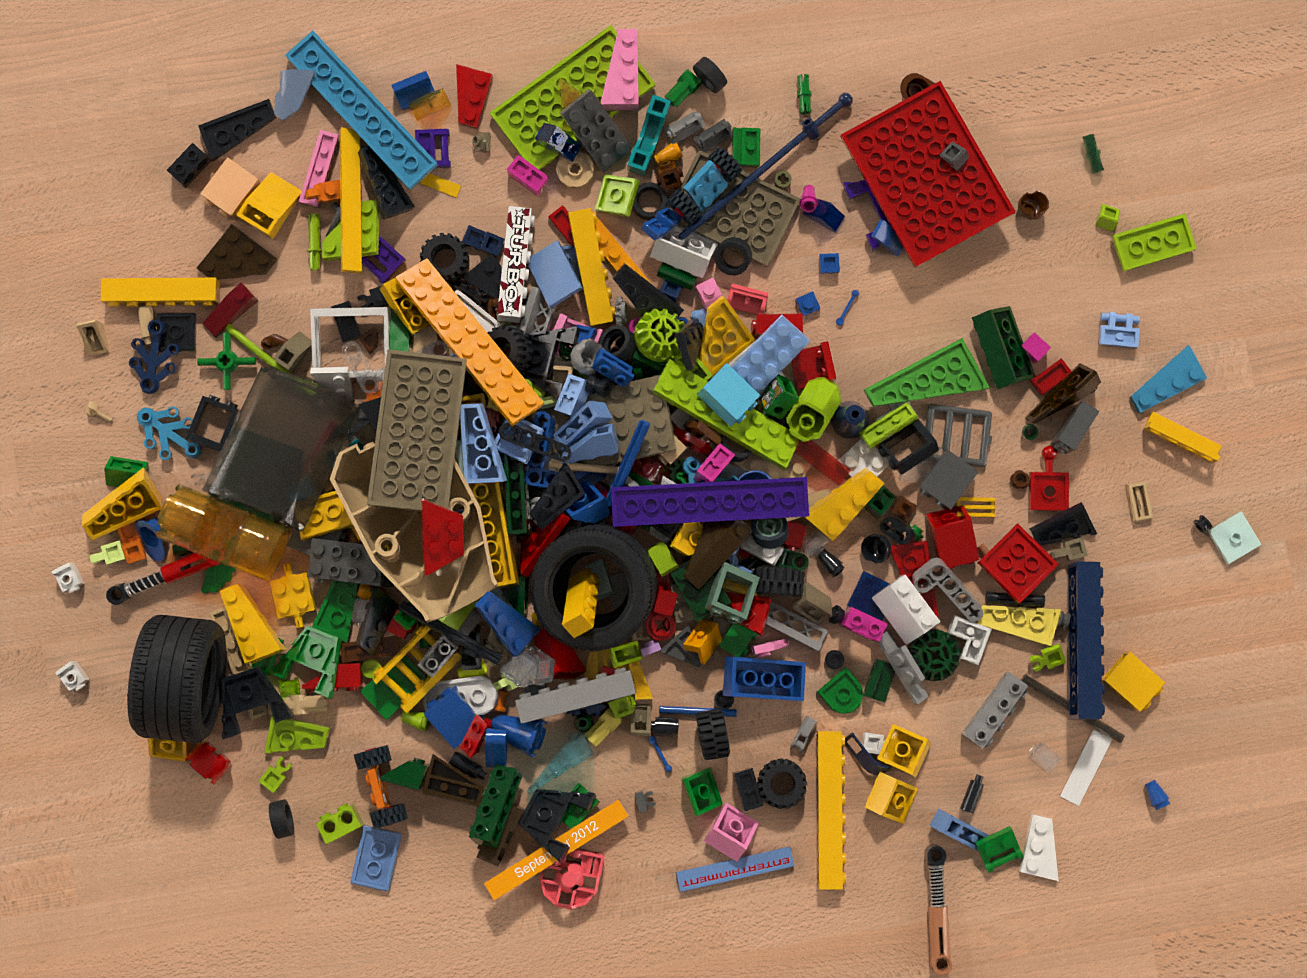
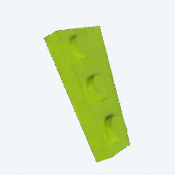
M272 715L264 753L325 748L330 727L290 718L275 723Z

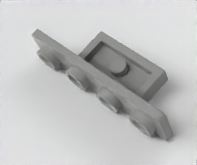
M890 631L883 633L880 642H878L880 648L914 704H920L928 698V694L920 683L925 679L924 675L906 645L899 648Z

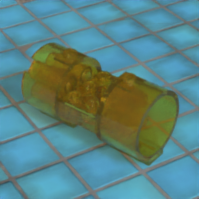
M179 484L175 487L177 492L173 495L170 494L165 499L158 515L159 520L157 524L160 525V531L156 532L158 539L261 580L269 581L272 578L285 553L290 536L289 527Z

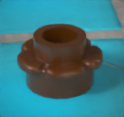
M1022 470L1015 471L1010 477L1012 486L1016 489L1027 487L1029 481L1028 474Z

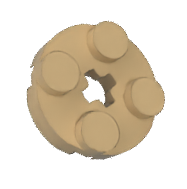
M569 150L559 158L556 172L560 182L567 188L578 189L586 186L592 180L594 165L588 154L579 150ZM572 165L581 168L577 174L570 172Z

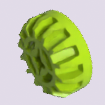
M653 309L650 313H645L635 327L634 340L637 348L645 357L657 362H666L680 354L676 337L668 343L672 333H676L685 325L683 321L680 322L677 319V314L671 315L667 309L662 311ZM657 320L655 329H651L652 323ZM666 320L670 321L676 329H672Z

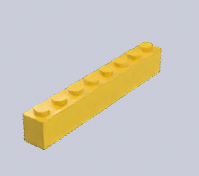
M816 731L819 890H843V884H846V872H843V865H846V853H843V845H846V834L842 833V825H846V815L842 813V806L846 804L845 794H842V786H845V774H842V766H845V755H842V747H845V735H842L841 731Z

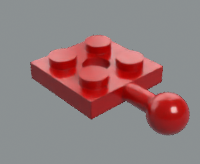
M1046 446L1041 452L1042 457L1045 459V472H1029V510L1064 511L1069 508V472H1053V460L1057 456V451L1053 446ZM1046 486L1053 488V496L1048 497L1045 495L1044 489Z

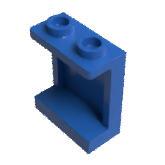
M456 685L453 688H446L437 700L432 699L429 701L424 712L427 719L453 749L462 743L476 715L458 693Z

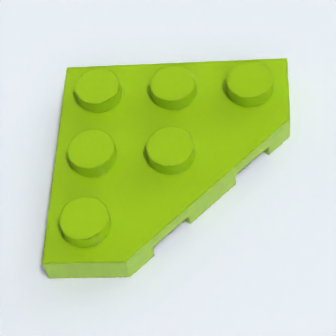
M376 200L361 202L362 257L379 255L380 210ZM341 222L323 240L322 259L324 261L341 259Z

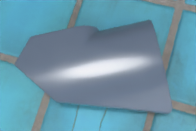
M292 69L280 72V89L275 95L274 114L282 121H285L300 110L316 74L313 70Z

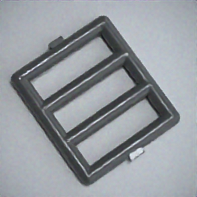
M929 404L925 427L931 435L933 433L935 412L946 413L942 453L946 448L950 451L954 414L965 416L961 456L959 458L970 466L985 467L987 465L988 447L992 442V436H990L992 413L985 410ZM973 417L984 418L979 459L968 458ZM933 454L926 460L937 462L942 454Z

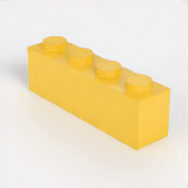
M588 567L569 578L562 625L573 638L585 633L594 626L600 581L597 574L593 573Z

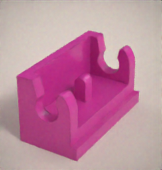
M519 155L507 168V173L511 178L537 197L541 194L543 186H546L549 177Z
M719 444L698 468L694 479L697 482L700 479L705 482H714L734 458L735 454L722 444Z

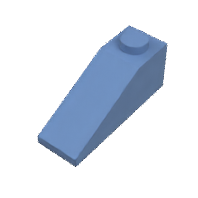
M588 401L553 436L556 441L570 447L591 429L606 425L613 418L604 402Z
M939 808L930 824L934 829L976 851L978 849L975 842L989 836Z

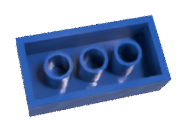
M725 657L723 696L804 701L806 662Z

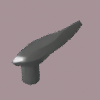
M337 202L331 205L336 214L326 237L341 222V210Z

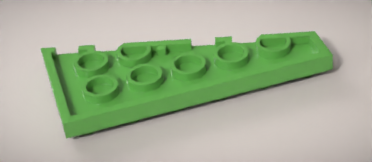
M963 338L869 386L864 389V392L872 407L987 390L990 387Z

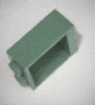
M724 562L716 572L705 609L714 616L727 618L730 623H742L747 619L760 577ZM725 578L748 588L741 611L717 602Z

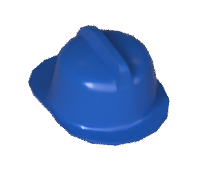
M154 517L147 522L138 521L136 523V530L147 554L155 561H162L165 558L163 543L168 535L166 528L158 517Z

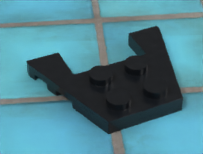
M574 326L567 329L560 328L553 331L526 333L529 336L528 340L532 341L533 344L530 346V348H533V353L530 355L532 361H528V368L524 367V372L520 374L558 400L564 384L550 381L559 342L576 345L581 328Z
M260 666L221 679V698L223 704L222 739L241 734L235 714L268 703L270 704L275 723L294 717L292 711Z
M536 789L518 824L559 863H562L570 847L553 839L570 805L589 812L597 796L593 792L586 794L577 791H571L570 793L561 792L560 790Z

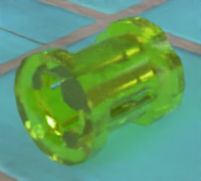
M298 677L288 681L278 680V690L281 697L292 693L300 694Z

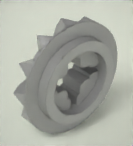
M617 297L615 302L616 324L624 326L627 323L626 301L623 300V297Z

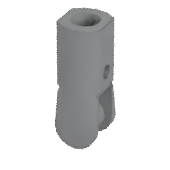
M806 716L790 747L794 746L800 749L799 752H802L818 722ZM799 735L806 737L804 742L798 740Z

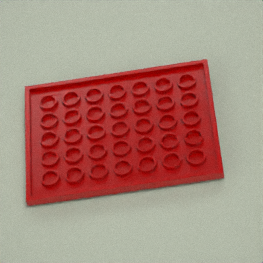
M941 81L840 135L915 268L1016 213ZM952 141L966 149L969 155L968 160L958 170L953 169L940 157V154Z

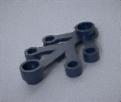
M152 320L148 324V331L152 334L150 354L145 349V343L142 339L135 338L131 342L132 348L137 350L148 366L146 373L142 368V360L140 358L132 357L129 360V366L134 368L141 378L140 387L142 391L147 394L156 393L160 386L159 382L169 374H175L178 371V366L175 363H167L164 367L165 369L156 374V368L172 355H178L181 350L178 344H169L167 349L158 356L161 334L165 331V324L160 320ZM158 324L160 325L159 331L156 330ZM137 341L140 342L139 347L136 346ZM173 346L176 347V351L174 353L172 352ZM135 359L138 362L137 366H134L133 361ZM170 365L173 366V371H172V372H170V370H169V366H170ZM150 381L153 382L152 388L149 387Z

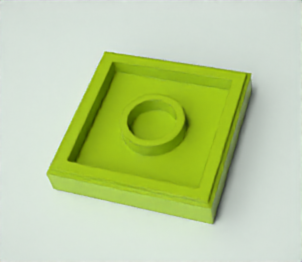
M605 174L595 211L630 217L640 181L638 179Z

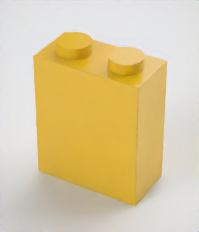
M1125 651L1102 678V682L1131 708L1139 712L1141 710L1145 711L1150 706V700L1154 695L1158 696L1164 688L1162 686L1166 683L1130 651Z

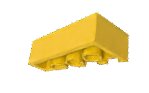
M235 584L220 590L244 663L253 664L287 651L244 585Z

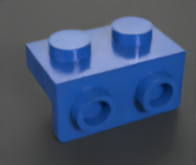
M602 348L597 351L592 366L594 370L622 387H625L633 380L632 366Z

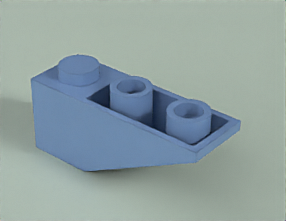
M614 424L597 426L587 432L570 446L572 451L570 460L561 462V464H572L579 460H592L596 457L612 456L618 453L619 440ZM566 450L563 451L562 458L568 455Z

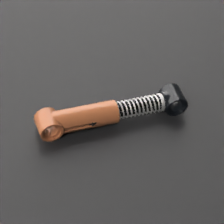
M931 844L926 847L924 852L927 865L929 866V875H931L929 877L931 879L929 881L931 882L929 889H931L930 893H932L930 895L932 896L930 898L932 905L928 906L931 950L930 965L937 974L946 975L952 969L948 906L944 903L945 892L943 891H945V886L943 884L945 882H943L944 878H942L944 877V871L942 870L944 869L947 855L942 847L937 844ZM934 850H939V858L933 860L931 853ZM939 934H940L941 952H940V946H939ZM944 959L946 962L945 966L937 968V961Z

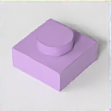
M653 640L643 644L644 648L640 649L643 657L661 650L659 643H654Z

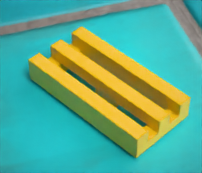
M960 497L956 502L957 507L961 506V501L991 502V505L963 506L965 509H991V513H968L970 517H995L996 498ZM957 512V516H962L961 512Z

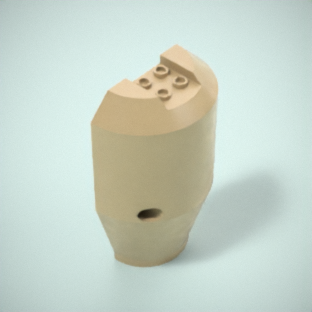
M374 442L366 444L361 451L358 445L355 444L339 452L330 477L331 483L372 562L422 613L426 622L440 619L468 606L498 585L493 574L481 508L456 460H454L448 510L464 509L462 513L464 555L425 576L423 572L422 512L367 506L375 447ZM392 545L390 551L382 550L384 546Z

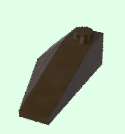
M1079 363L1025 418L1035 424L1092 394L1101 383L1098 373Z
M743 520L704 522L702 533L696 542L697 546L694 554L690 558L683 577L699 590L741 546L753 530Z

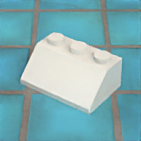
M678 224L655 241L650 257L701 278L704 277L718 244L695 232L681 240L679 234L686 228Z
M906 575L900 576L872 597L875 604L906 645L925 634L940 622Z

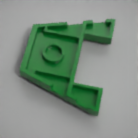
M307 625L291 644V649L279 658V663L272 667L268 673L286 680L294 662L322 673L314 692L332 700L342 640Z

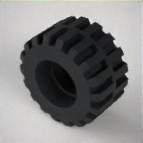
M439 233L440 236L434 234L431 240L427 239L425 241L426 245H422L420 262L427 258L446 282L454 283V280H460V276L466 274V268L469 267L468 261H470L468 251L464 243L457 236L453 237L450 233H447V235ZM443 249L452 250L456 255L454 263L447 268H439L434 264L435 255Z
M499 326V328L494 327L492 331L487 332L502 352L505 344L509 341L511 352L508 359L519 373L524 372V367L528 368V361H532L530 355L533 353V348H530V346L533 344L532 341L528 340L529 336L524 334V331L513 327Z
M757 567L756 576L760 578L755 592L759 594L800 597L803 595L805 572L791 568Z
M719 708L697 712L696 721L702 755L705 761L729 757L730 747L723 711Z
M779 758L778 760H771L770 763L765 764L764 768L760 770L759 777L757 778L761 797L770 806L778 809H789L793 805L796 806L799 801H802L803 795L807 791L805 773L795 762L788 759ZM779 772L788 773L793 779V788L785 795H778L771 788V779Z

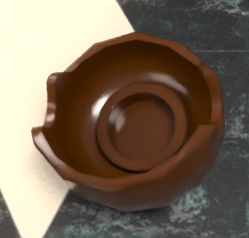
M1038 190L1033 193L1026 192L1018 201V210L1021 216L1029 220L1041 218L1049 208L1047 196Z

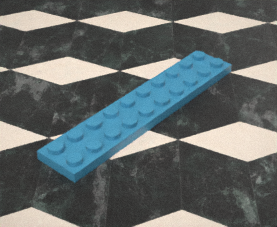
M313 30L285 54L286 58L297 70H313L316 73L311 85L409 190L413 189L438 166V163Z

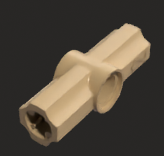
M299 694L282 697L293 715L328 711L329 698L320 694ZM268 703L267 705L269 715H273L270 704Z

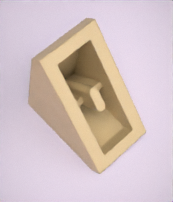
M97 320L77 323L76 326L90 356L109 352L103 323Z

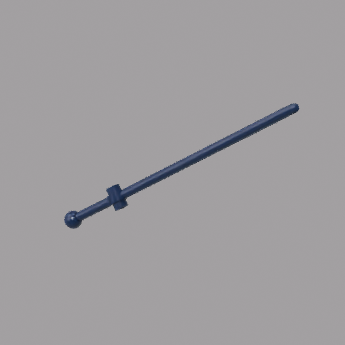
M842 93L838 98V102L815 121L811 118L805 119L802 122L803 131L696 219L692 225L690 224L679 234V238L681 240L687 238L806 137L809 140L817 139L819 137L818 127L842 107L851 106L853 102L852 96L849 93Z

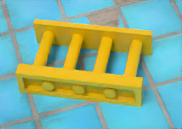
M423 624L415 630L414 633L416 635L384 667L380 666L373 673L374 677L372 678L376 684L382 680L401 698L402 704L400 706L406 713L462 658L455 651L433 678L428 676L424 680L415 675L401 659L410 652L420 662L424 655L415 647V644L421 638L431 646L437 641L428 633L431 628ZM394 666L415 684L416 690L412 694L406 693L387 675Z

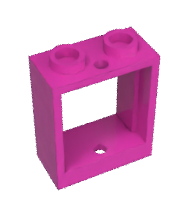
M850 607L846 609L844 619L839 626L874 642H880L887 623Z

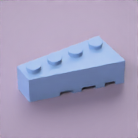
M484 404L461 405L463 467L467 483L507 481Z

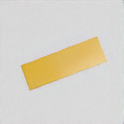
M430 173L420 182L422 185L456 198L461 188L459 184Z

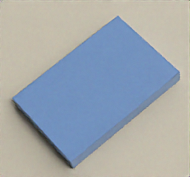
M558 240L530 257V263L527 264L550 308L583 289Z
M363 825L350 883L388 892L402 833L381 828L374 829L372 826Z

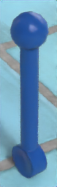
M858 290L852 291V297L850 298L847 306L845 307L841 317L836 320L837 325L841 326L844 323L843 319L845 315L847 314L855 297H858L859 295Z
M650 736L649 742L653 743L665 765V771L671 772L672 766L668 765L656 742V737Z

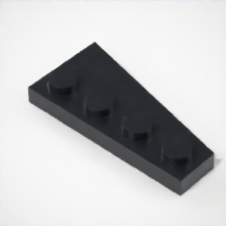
M267 99L198 125L210 159L214 162L277 117L274 114L271 101Z

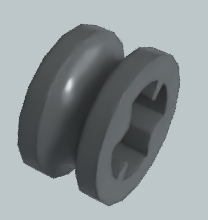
M1063 611L1060 612L1057 628L1061 626L1063 630L1067 629L1071 616L1070 613L1064 614Z

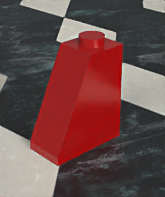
M542 628L533 637L546 679L575 680L586 672L585 666L572 647L557 641L558 639L553 638L545 630L546 628Z

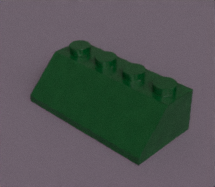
M1010 306L991 309L972 317L974 329L977 331L980 346L984 351L986 363L990 368L993 376L992 379L997 389L1035 378L1028 354L1022 348L1023 340Z

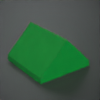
M711 768L682 777L695 817L723 804Z

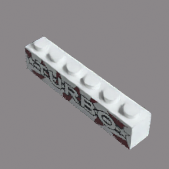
M509 206L497 321L520 323V317H524L525 306L522 305V299H526L527 288L524 287V281H528L529 269L525 268L526 263H530L531 251H527L528 245H532L533 233H529V229L534 226L535 217L531 215V208Z

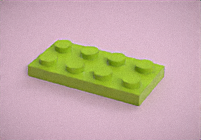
M1185 213L1111 236L1123 272L1197 249Z

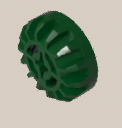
M930 629L909 643L908 650L924 675V680H945L954 674V671L960 664L961 651H959L958 643L947 632L939 629ZM931 642L941 643L939 647L927 646ZM943 646L948 650V659L944 657ZM928 651H937L936 655L939 659H931L932 655ZM922 652L924 653L925 660L928 662L927 665L923 661ZM939 663L944 665L938 669L930 668L931 664Z

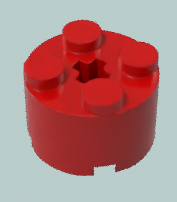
M200 742L185 758V761L189 762L191 760L189 765L203 778H211L212 781L210 783L215 785L230 768L229 763L231 761L225 755L215 753L216 748L210 742Z

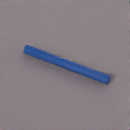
M660 706L659 713L697 715V712L719 708ZM721 709L726 717L737 716V709Z

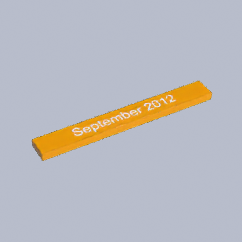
M618 799L555 840L565 843L570 847L566 854L567 856L629 816ZM541 847L485 882L484 885L495 901L556 863L557 860Z

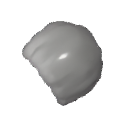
M590 338L576 344L570 354L573 368L579 373L588 376L595 374L597 371L592 366L596 353L602 346Z

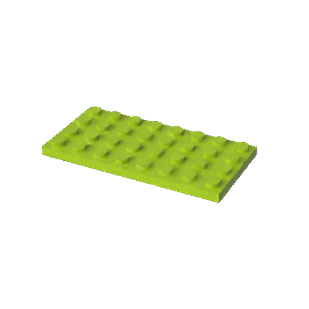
M612 25L608 26L490 112L491 117L521 157L537 169H543L578 143L573 131L562 118L560 112L588 89L592 90L601 103L617 37V32ZM638 61L639 99L653 89L656 83ZM622 110L606 112L611 118H613Z

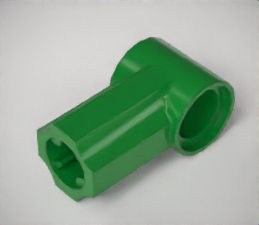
M687 69L665 95V99L670 100L671 105L677 108L689 94H693L700 87L702 81Z

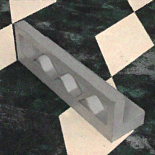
M537 287L531 288L525 307V314L519 327L520 330L524 331V334L540 332L541 330L549 331L556 306L544 308V296L541 289ZM545 315L546 321L539 327L537 323L538 318Z
M771 601V612L768 615L772 614L773 618L767 616L766 625L816 651H820L828 630ZM772 606L779 610L773 611ZM780 611L786 613L788 621L783 623L776 621L774 613ZM796 620L802 621L805 630L799 632L794 630L791 622ZM817 629L823 633L817 642L810 638L808 631Z

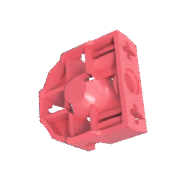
M578 848L568 854V856L582 858L581 864L575 861H566L567 856H565L562 863L557 861L548 867L557 870L555 879L544 877L545 869L541 871L539 881L544 896L556 907L569 910L586 905L597 893L605 857L603 853ZM593 857H595L593 870H592V872H590V871H591V866H592ZM568 867V871L564 874L560 872L563 868ZM585 876L597 879L595 888L584 885ZM577 884L578 886L572 890L571 887ZM561 891L572 893L570 905L559 903Z

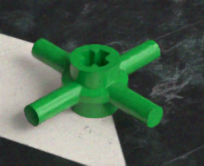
M226 332L223 333V351L219 352L216 358H198L197 364L198 366H216L218 370L223 372V390H231V372L238 365H256V357H237L231 351V333ZM226 358L230 359V363L227 362V365L223 363Z

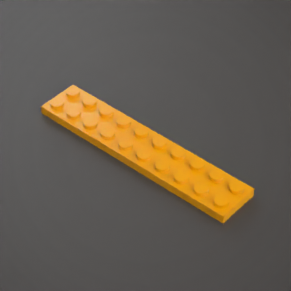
M427 258L395 278L397 284L453 354L458 358L467 359L466 370L511 426H514L543 406L544 402Z

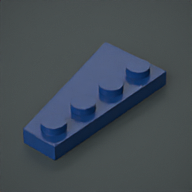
M489 591L475 605L507 651L514 657H517L540 630L539 627Z

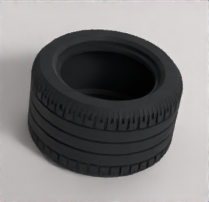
M594 524L573 529L547 546L537 560L536 566H534L531 576L532 582L530 583L533 609L541 625L546 628L545 630L553 638L558 639L557 641L565 643L564 645L583 651L610 649L632 637L650 615L657 596L658 582L656 569H654V563L651 562L652 559L647 554V550L642 547L643 545L637 542L635 537H631V534L624 532V530L616 529L613 526ZM597 553L609 556L620 565L627 577V596L623 603L614 611L607 614H595L593 628L573 638L562 625L569 573L574 564L584 556Z
M161 614L155 615L143 625L132 656L127 693L128 719L131 728L137 735L143 738L199 743L210 735L222 699L221 679L225 678L226 639L222 627L217 622L207 619Z

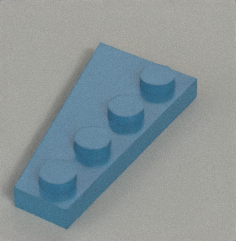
M1187 345L1130 396L1138 414L1207 379L1190 345Z

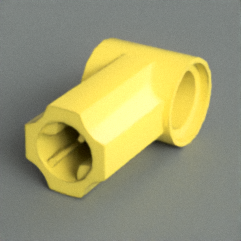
M609 707L584 735L592 744L597 746L624 720L622 718L616 719Z

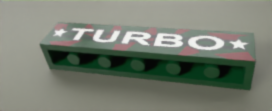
M503 453L504 471L507 477L505 493L508 535L513 537L532 535V521L529 514L531 512L530 486L525 480L527 464Z

